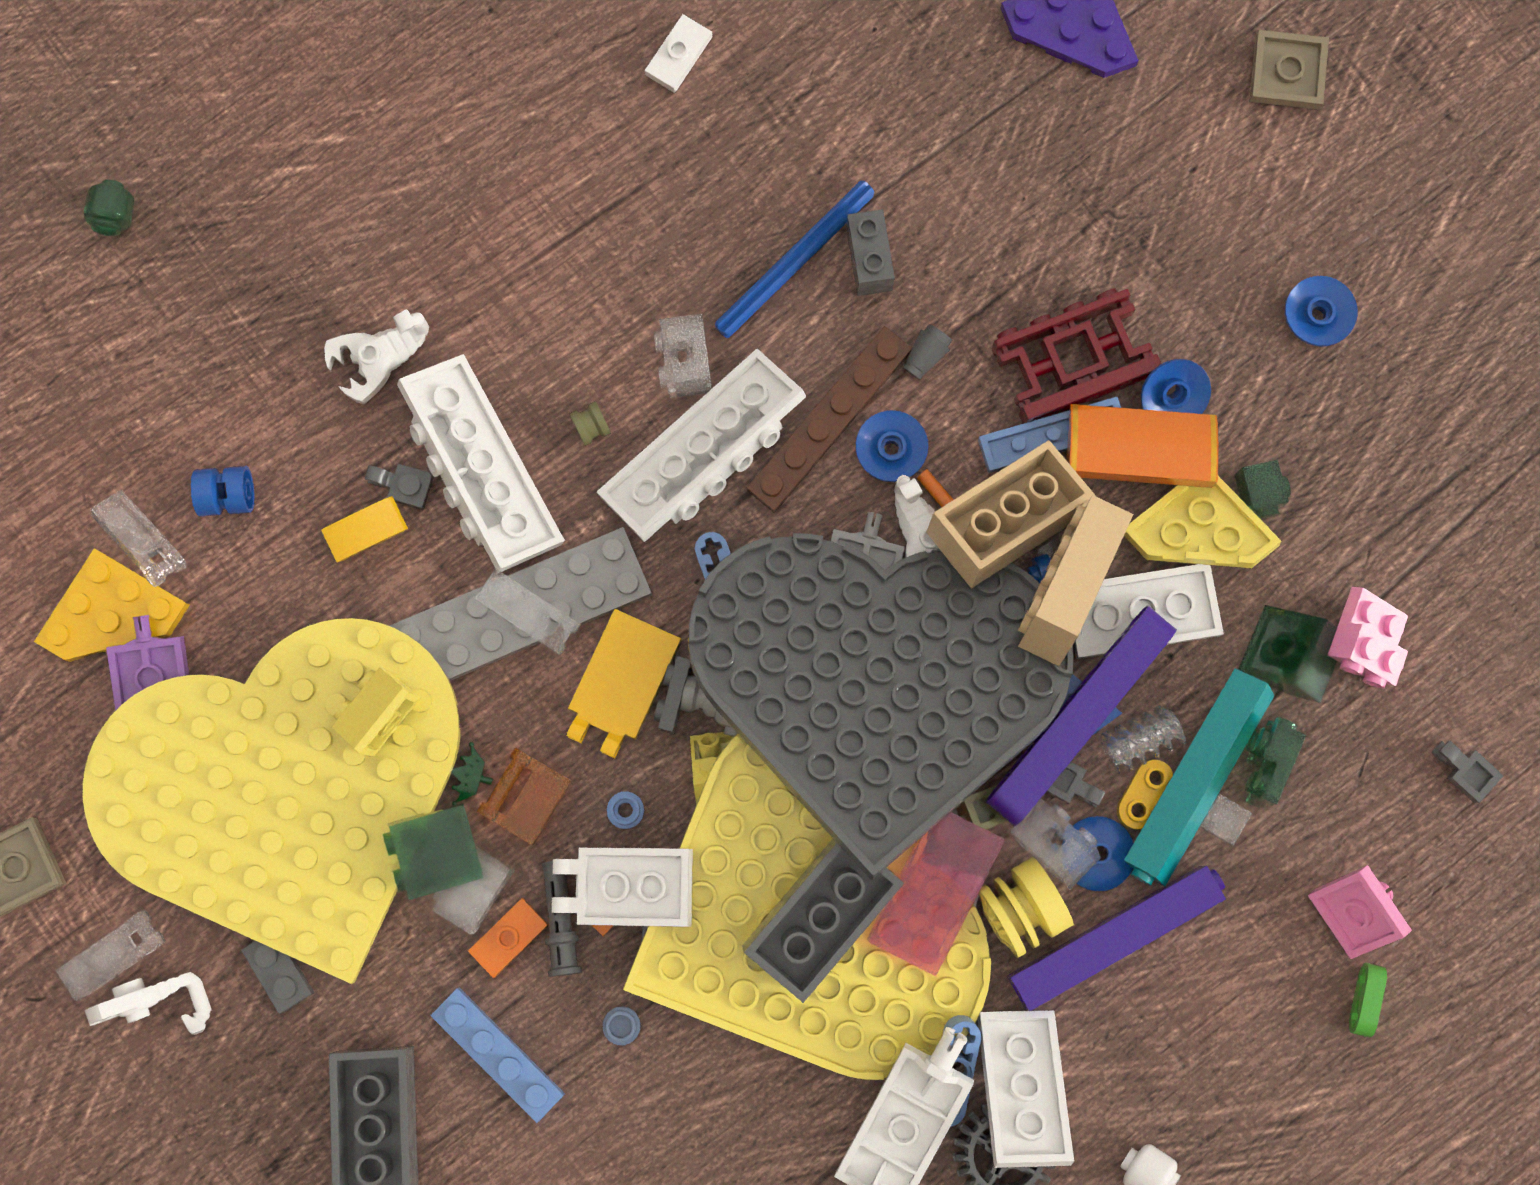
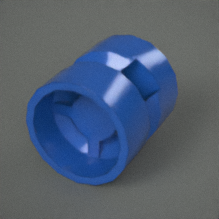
M226 467L222 473L216 468L195 469L191 476V497L196 514L199 517L215 516L222 514L224 509L229 514L251 513L254 508L255 497L253 478L249 467Z

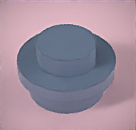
M622 1006L610 1010L603 1020L604 1035L610 1042L616 1045L631 1043L640 1032V1019L636 1012L628 1007Z

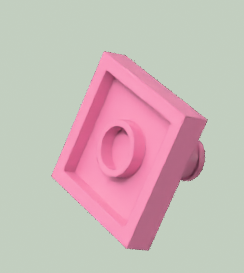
M1368 865L1318 887L1308 895L1350 959L1402 939L1412 931L1392 902V890L1386 893L1385 890L1389 886L1384 882L1378 881Z

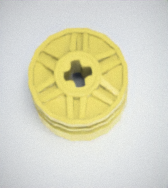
M1034 857L1011 869L1016 887L1010 889L1000 877L993 880L999 897L996 898L986 884L977 889L982 902L983 913L998 939L1010 948L1017 958L1026 954L1020 936L1023 935L1033 949L1040 945L1034 929L1037 926H1040L1048 936L1053 938L1074 925L1061 895L1043 867Z

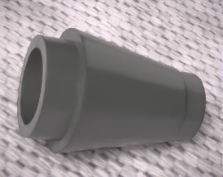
M929 324L925 330H920L903 369L921 380L923 375L950 351L948 346L952 339L938 328Z

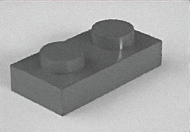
M677 656L675 665L668 664L663 682V685L669 686L666 700L659 699L654 715V721L659 722L658 729L662 732L675 735L681 712L680 705L687 676L691 674L692 670L690 659Z
M254 941L241 950L279 1014L285 1013L315 993L293 957L258 941Z

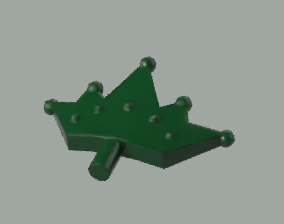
M473 742L469 743L471 756L461 755L460 757L467 765L453 768L451 772L461 782L458 786H452V790L460 793L457 800L452 802L453 806H456L458 802L476 795L480 782L491 785L493 778L482 775L485 762L473 747Z

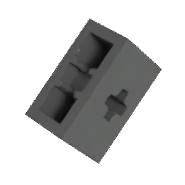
M883 209L848 214L846 231L857 296L892 291L895 276Z

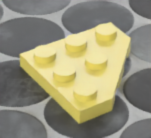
M1219 476L1218 482L1212 488L1177 485L1133 520L1124 534L1127 540L1146 560L1253 568L1279 547L1281 540Z

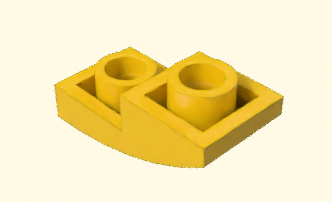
M393 496L357 511L323 528L321 531L338 563L407 530L408 527Z

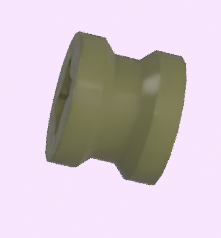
M596 401L590 403L588 408L582 412L575 410L569 413L585 446L591 444L593 438L599 435L605 437L611 434Z

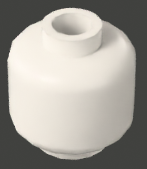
M1151 1144L1144 1145L1139 1152L1131 1148L1120 1166L1126 1171L1123 1178L1124 1185H1176L1181 1175L1176 1173L1177 1162Z

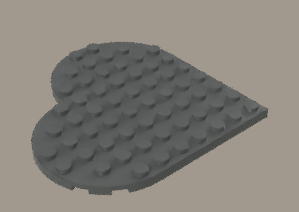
M793 533L791 537L771 539L770 536L737 549L723 559L707 576L700 587L691 611L688 629V649L692 669L706 698L871 880L1026 748L1049 726L1067 696L1070 678L1073 674V647L1070 648L1060 666L1018 647L1024 633L1018 631V628L1033 602V596L1040 583L1013 563H1010L971 589L942 551L931 553L926 551L919 552L896 562L884 570L872 558L849 544L845 543V546L824 540L821 535Z

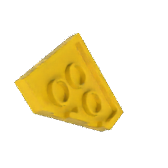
M94 548L34 642L63 660L70 662L82 659L84 656L100 652L106 653V647L125 645L136 639L133 617L149 615L152 637L165 638L171 636L190 605Z

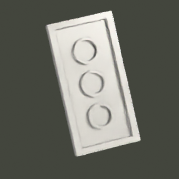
M1197 564L1104 579L1079 636L1074 642L1076 659L1105 655L1132 620L1147 605L1177 629L1167 645L1224 635L1211 566Z
M1054 1010L980 1012L978 1028L981 1032L980 1046L994 1168L1071 1166L1074 1162Z

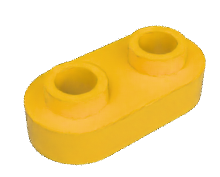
M1150 760L1142 763L1137 768L1117 805L1118 819L1125 827L1133 830L1143 828L1173 776V771L1169 765L1160 760ZM1156 771L1161 775V783L1159 785H1154L1150 782L1149 776L1151 772ZM1135 803L1140 804L1144 809V813L1140 818L1132 814L1131 809Z

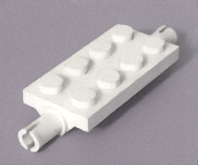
M946 1027L932 1055H928L905 1043L837 1168L835 1178L848 1185H918L974 1083L973 1079L952 1068L963 1046L968 1041L963 1034L959 1032L953 1044L950 1045L954 1038L955 1030Z

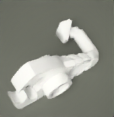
M404 310L393 318L396 328L386 329L374 335L352 333L326 341L324 347L325 361L330 371L335 359L344 365L343 351L350 349L352 363L359 364L358 373L367 379L365 385H360L350 378L351 389L339 386L346 396L357 403H367L385 385L391 371L405 363L417 351V348L421 347L425 341V336L429 332V325L421 313H412L410 315L408 310Z
M906 475L898 477L894 489L895 506L897 509L896 514L899 518V526L907 541L905 557L923 551L927 553L941 551L926 533L932 515L935 512L934 509L920 497L922 490L915 478L910 480Z
M188 972L177 978L174 977L146 988L142 978L112 988L114 999L85 1010L90 1026L118 1016L126 1017L127 1023H131L150 1016L148 1008L164 1000L168 995L175 993L179 988L187 987L196 1012L193 1013L194 1017L184 1014L181 1018L187 1030L191 1034L196 1035L204 1031L205 1022L210 1018L209 1013L212 1009L201 979L195 974Z

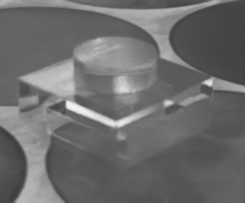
M1218 794L1200 828L1233 846L1252 813L1223 795Z

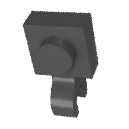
M397 464L395 474L369 465L365 480H368L367 483L390 489L387 498L393 496L395 502L421 510L425 508L434 479L432 473Z
M1450 740L1446 743L1441 741L1432 751V754L1437 759L1453 769L1447 776V779L1473 803H1480L1503 777L1476 750L1469 751L1465 755Z
M1072 762L1068 764L1046 791V793L1067 804L1071 802L1075 795L1093 807L1099 806L1105 794L1104 791L1084 782L1082 779L1087 770Z

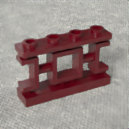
M1116 288L1107 290L1096 297L1097 301L1084 305L1083 301L1076 302L1063 309L1064 313L1051 318L1050 314H1046L1031 321L1030 327L1019 331L1017 327H1013L997 335L998 339L994 341L991 349L994 356L996 355L998 358L999 366L1002 367L1017 361L1029 389L1016 394L1014 398L1016 406L1020 409L1019 417L1022 424L1068 411L1071 404L1083 405L1144 381L1156 367L1162 364L1158 354L1153 355V348L1150 342L1134 349L1121 322L1122 319L1132 316L1136 310L1133 303H1130L1129 298L1131 295L1128 289L1117 292ZM1114 310L1109 312L1106 318L1112 333L1097 338L1088 319ZM1083 335L1095 364L1066 375L1054 346ZM1047 336L1040 343L1046 358L1030 364L1024 347L1019 346ZM1118 346L1125 363L1140 358L1139 361L1097 376L1100 373L1106 372L1109 367L1103 351ZM1052 372L1059 389L1074 384L1073 387L1032 403L1030 402L1039 398L1042 394V389L1036 377Z

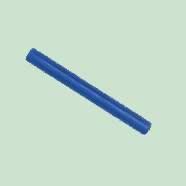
M863 180L859 181L715 322L717 331L725 338H729L847 223L848 214L857 213L873 198L874 190Z

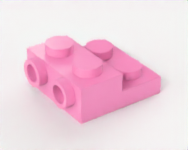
M1352 587L1328 656L1340 662V669L1354 675H1362L1364 677L1363 682L1380 689H1384L1386 684L1396 686L1408 651L1398 646L1408 616L1368 590Z

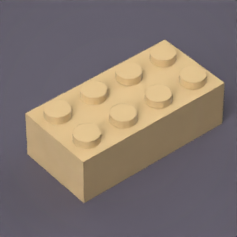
M1050 440L935 511L926 533L972 589L1066 528L1078 505L1086 507L1091 496H1095V494Z
M1094 495L1091 496L1086 507L1078 505L1060 539L1057 550L1046 569L1047 572L1033 596V602L1018 628L1019 632L1024 633L1018 647L1060 666L1079 636L1134 514Z

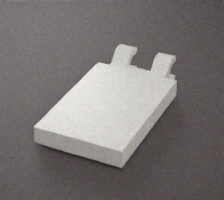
M579 848L578 859H553V874H576V897H552V913H577V925L690 927L692 925L693 849Z

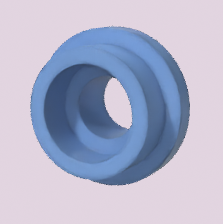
M631 792L615 794L607 805V816L610 822L621 829L635 827L640 823L644 815V805L641 799ZM624 803L630 804L633 808L632 814L626 818L619 814V808Z

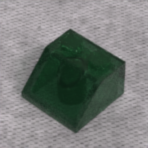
M1265 605L1238 670L1268 683L1270 687L1288 695L1320 703L1337 663L1335 659L1328 656L1337 627L1326 618Z

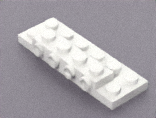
M756 349L603 485L597 493L645 542L670 519L677 524L681 519L686 521L693 518L697 514L699 503L708 495L716 496L721 493L726 486V479L736 470L738 472L746 470L753 462V455L762 446L765 448L773 446L778 441L780 430L783 428L780 420L806 398V395L802 388L760 350Z
M464 354L400 378L397 386L413 414L412 425H410L411 436L418 446L424 444L430 455L426 458L430 472L434 477L440 475L446 487L443 489V494L447 504L451 508L457 507L463 517L460 520L463 534L468 540L474 538L478 546H484L497 572L500 573L561 546L565 541Z

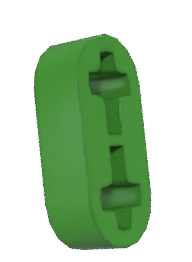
M1364 963L1360 969L1349 1019V1030L1352 1034L1368 1038L1375 1034L1387 981L1385 967Z

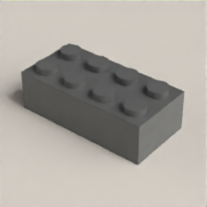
M832 839L742 945L743 952L804 1003L903 886L904 882L887 867L871 880L841 846Z
M414 1046L349 1049L329 1053L332 1185H418Z

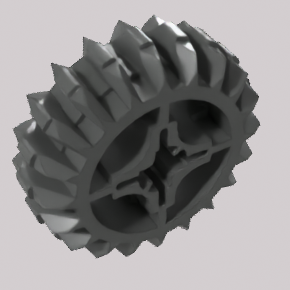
M986 1103L981 1104V1110L984 1114L983 1118L979 1119L973 1111L968 1113L971 1121L975 1123L972 1128L964 1123H960L958 1128L967 1137L966 1139L954 1138L953 1143L958 1147L964 1148V1152H956L952 1156L954 1161L966 1163L956 1170L959 1177L971 1174L964 1185H1036L1035 1182L1038 1178L1044 1183L1048 1184L1051 1178L1042 1172L1043 1167L1055 1169L1056 1166L994 1168L992 1146L989 1145V1143L991 1144V1136L982 1133L990 1127ZM976 1143L981 1145L990 1154V1160L987 1165L988 1170L984 1177L978 1173L974 1162ZM1009 1169H1017L1026 1173L1022 1178L1012 1183H995L996 1179L1001 1178L1003 1173Z

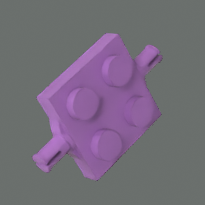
M149 615L133 617L136 639L125 645L106 647L115 710L133 695L151 685L174 677L189 675L184 636L167 639L152 637Z

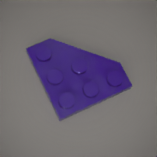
M1007 0L1001 3L1000 9L1011 36L1018 42L1025 45L1027 42L1045 49L1046 54L1070 64L1072 62L1091 69V73L1102 78L1137 66L1139 60L1113 0Z

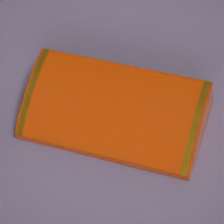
M1071 404L1067 462L1081 478L1212 488L1218 482L1217 415Z

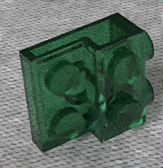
M1276 717L1275 722L1267 720L1265 727L1260 728L1259 732L1254 731L1246 746V751L1250 752L1246 762L1258 767L1259 771H1253L1247 781L1245 791L1249 792L1245 802L1258 808L1278 804L1306 738L1305 734L1296 731L1298 725Z
M463 803L431 813H421L387 823L389 832L382 834L388 856L396 854L399 869L392 870L398 893L406 891L409 900L484 878Z

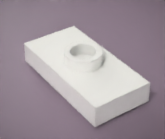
M682 14L645 69V75L675 93L713 37L712 31Z

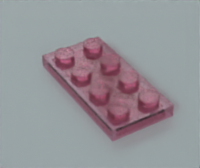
M950 812L916 842L899 875L904 884L881 910L867 941L936 976L1005 839Z

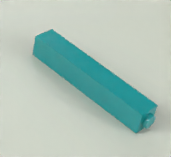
M1236 668L1233 670L1124 859L1133 869L1131 873L1133 877L1149 886L1152 885L1153 881L1164 887L1166 886L1275 695L1268 683Z

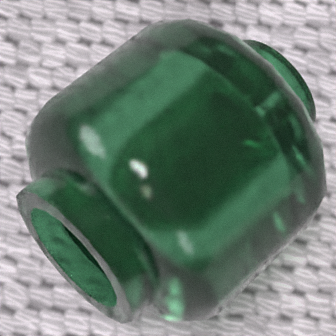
M103 180L102 183L92 185L87 190L84 219L91 225V229L94 232L105 236H117L120 232L127 230L131 226L134 196L124 188L122 183L115 180Z

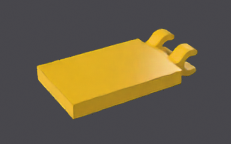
M614 609L568 707L569 710L577 713V716L573 720L566 736L582 744L590 725L608 732L600 751L615 759L625 736L637 739L664 680L667 666L672 663L682 639Z

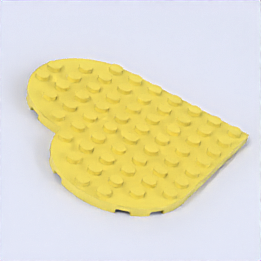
M353 618L334 619L309 625L292 633L271 648L253 669L245 684L219 676L186 675L151 685L124 702L101 728L88 755L83 778V805L88 828L101 854L121 876L132 884L353 984L357 979L455 765L461 733L458 703L448 677L432 654L413 638L393 627L379 622ZM381 667L421 698L373 757L358 753L332 726L337 721L334 718V714L346 700L352 702L361 691L358 688V684L370 670L376 672Z
M737 733L715 760L679 849H693L692 925L690 927L648 926L623 990L833 1072L865 1080H884L891 1071L905 1043L928 1055H932L943 1035L944 1026L949 1019L957 1015H965L974 1022L977 1021L988 993L991 958L989 957L987 933L976 907L955 881L937 867L921 859L927 833L887 867L904 882L903 886L804 1003L743 952L742 945L833 838ZM963 1027L961 1034L967 1036L969 1032Z

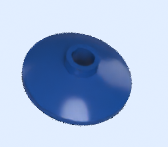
M1313 276L1306 278L1291 290L1286 299L1285 318L1290 330L1301 341L1313 346L1324 347L1339 343L1351 333L1357 321L1358 308L1355 297L1346 285L1332 277ZM1312 310L1321 311L1323 319H1315L1312 316Z
M1174 359L1164 362L1156 367L1144 382L1141 391L1142 409L1202 414L1211 396L1210 379L1206 371L1191 360ZM1176 385L1175 391L1167 395L1168 390Z
M896 410L883 411L871 416L861 426L856 438V454L859 463L869 475L881 481L896 482L898 477L906 475L910 478L921 469L928 454V439L922 425L911 415ZM887 444H895L898 452L894 455L887 454L884 450Z
M1088 817L1075 823L1064 836L1061 845L1062 865L1070 879L1080 887L1092 891L1110 890L1119 886L1130 875L1132 868L1124 859L1134 843L1128 831L1118 822L1107 817ZM1098 846L1105 848L1107 853L1106 858L1102 861L1094 857V850Z

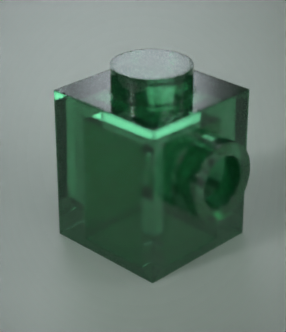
M1278 460L1242 467L1234 475L1240 499L1260 519L1280 514L1279 509L1289 502L1288 497L1291 495L1290 483L1286 476H1282Z

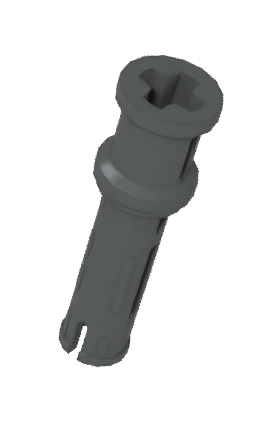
M553 861L544 862L542 867L550 934H547L545 939V945L549 946L551 969L548 971V977L582 973V967L577 964L575 944L579 941V937L576 935V931H572L571 914L552 913V897H569L567 875L553 874Z

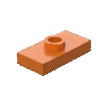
M521 898L468 952L492 978H495L549 924L524 898Z

